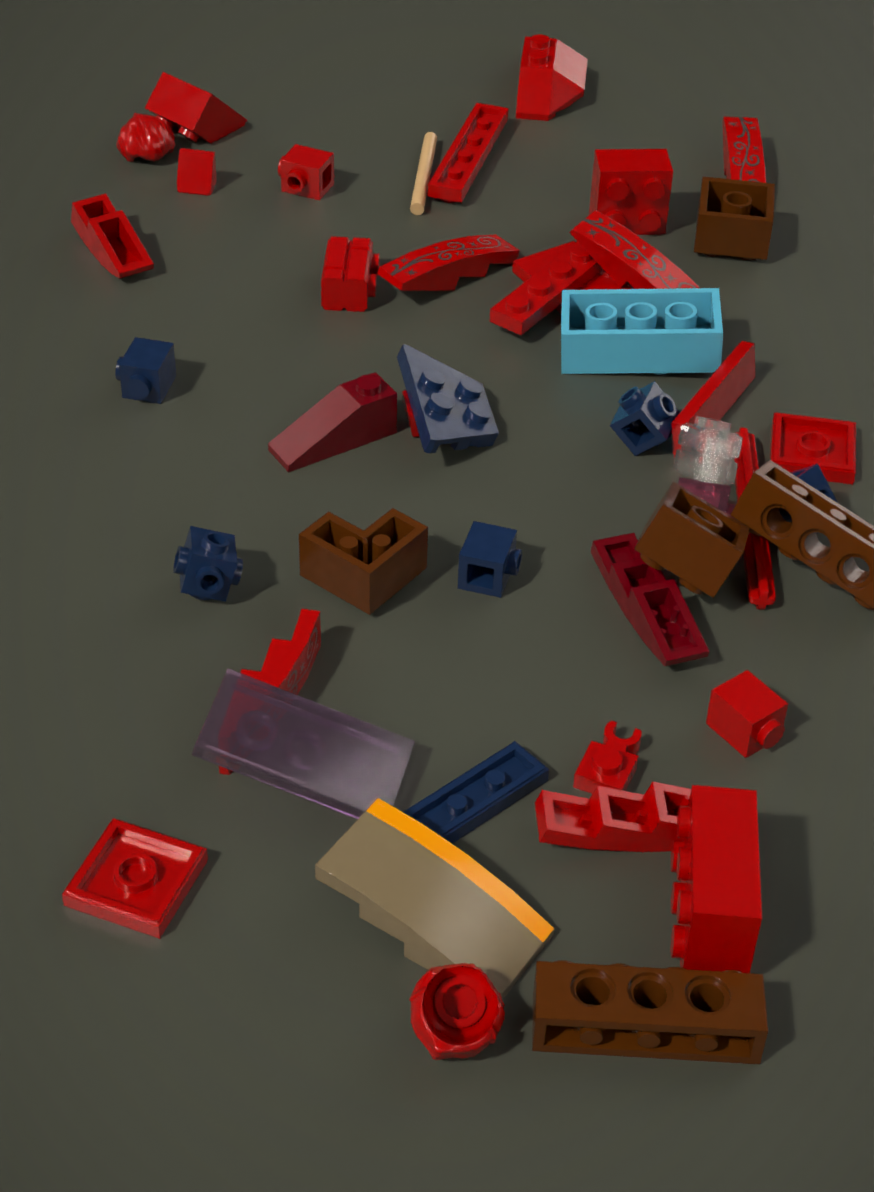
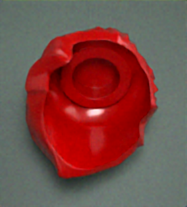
M135 112L127 124L122 126L116 147L129 162H134V159L137 157L149 161H158L168 151L169 154L173 152L175 137L171 127L167 126L163 120L155 116Z
M473 963L431 967L417 982L409 999L411 1002V1025L415 1035L423 1043L434 1060L452 1057L462 1059L475 1057L487 1048L489 1044L495 1043L504 1022L505 1004L501 994L496 990L481 967H476Z

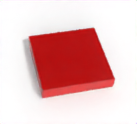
M776 412L773 414L770 460L790 473L818 464L828 482L853 485L856 474V422Z
M113 818L62 893L63 905L160 939L208 861L207 848Z

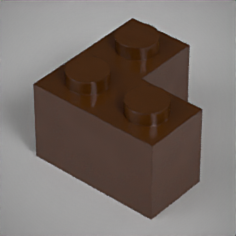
M394 508L365 530L356 527L331 512H327L299 534L300 576L370 615L427 568L428 526Z

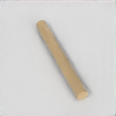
M427 132L423 139L410 205V211L414 215H421L425 208L428 183L430 181L437 143V135L433 132Z

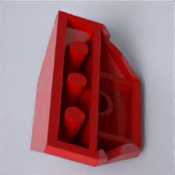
M542 34L533 35L532 37L525 36L520 64L515 118L549 121L556 116V112L566 109L583 97L588 59L558 39L549 38Z

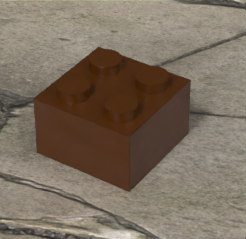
M702 177L694 252L712 257L725 255L740 257L744 260H767L774 219L775 184Z
M673 481L646 523L634 549L641 553V559L652 568L661 571L665 568L680 577V583L691 592L702 595L704 592L714 598L742 556L750 528Z

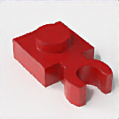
M613 720L608 722L604 729L603 744L591 741L574 774L573 788L593 794L597 786L626 791L637 769L638 755L636 754L640 749L642 731L635 728L630 738H618L616 736L617 722Z

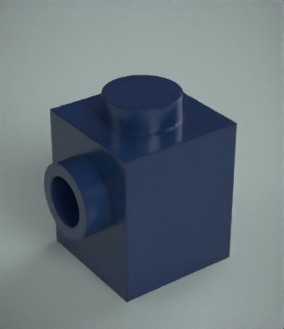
M134 338L124 357L120 356L116 364L115 376L118 381H121L122 398L162 403L176 377L174 343Z
M473 521L459 554L457 589L501 598L510 575L517 576L521 566L522 550L516 549L517 530Z

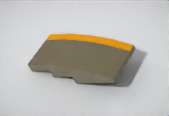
M379 798L315 864V879L359 903V917L404 942V957L427 970L437 966L473 963L476 967H481L482 971L486 973L496 990L501 994L502 1000L554 935L555 928L511 888L477 861L424 824Z

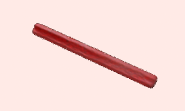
M744 427L740 428L739 432L732 433L730 436L737 502L753 473L759 469L755 436L752 433H748V428ZM749 532L743 552L749 602L755 604L757 609L765 610L766 605H773L776 601L769 541L763 536H757Z

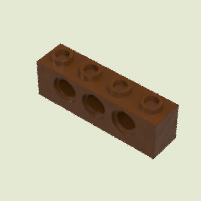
M771 460L757 469L730 515L749 527L751 534L765 537L777 545L783 555L805 563L816 571L820 579L829 584L840 586L854 595L855 600L860 605L874 610V526ZM779 508H783L790 513L792 522L782 518ZM817 532L824 534L829 539L831 547L823 545L818 540ZM854 557L863 559L868 564L869 571L860 569Z
M567 960L554 962L536 961L533 989L532 1051L759 1065L761 1063L768 1035L763 974L742 973L737 970L719 972L686 970L681 967H633L621 963L598 965L573 963Z

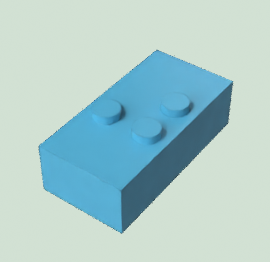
M719 288L562 290L561 374L654 373L664 375L667 373H714L721 365L723 325Z

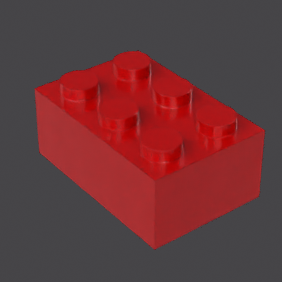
M692 785L689 805L679 806L676 834L677 838L683 839L682 841H673L671 850V872L677 873V880H680V882H673L671 892V914L677 915V924H680L673 925L671 958L680 959V967L686 970L719 972L737 970L742 973H750L762 922L757 790Z

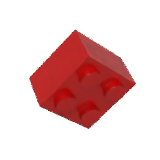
M595 149L589 215L596 210L636 235L666 234L673 179V168L667 149Z

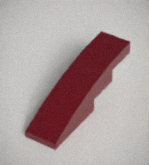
M635 533L594 540L591 554L608 588L642 641L664 667L708 657L710 651L675 580H666L661 570L652 568L641 559V553L634 549L638 542Z

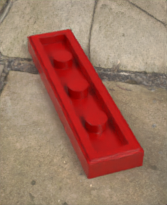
M741 341L671 422L672 446L675 458L688 460L755 379V343Z

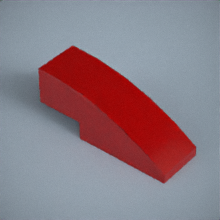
M106 193L72 202V225L89 251L112 275L120 279L154 269L153 261L123 210L116 211Z

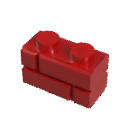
M331 236L328 239L321 278V307L324 310L342 311L343 308H346L347 311L365 312L369 297H376L380 254L373 253V242L370 238L353 237L352 240H349L348 237Z

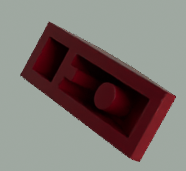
M376 372L342 383L268 443V450L289 473L396 434L397 392Z

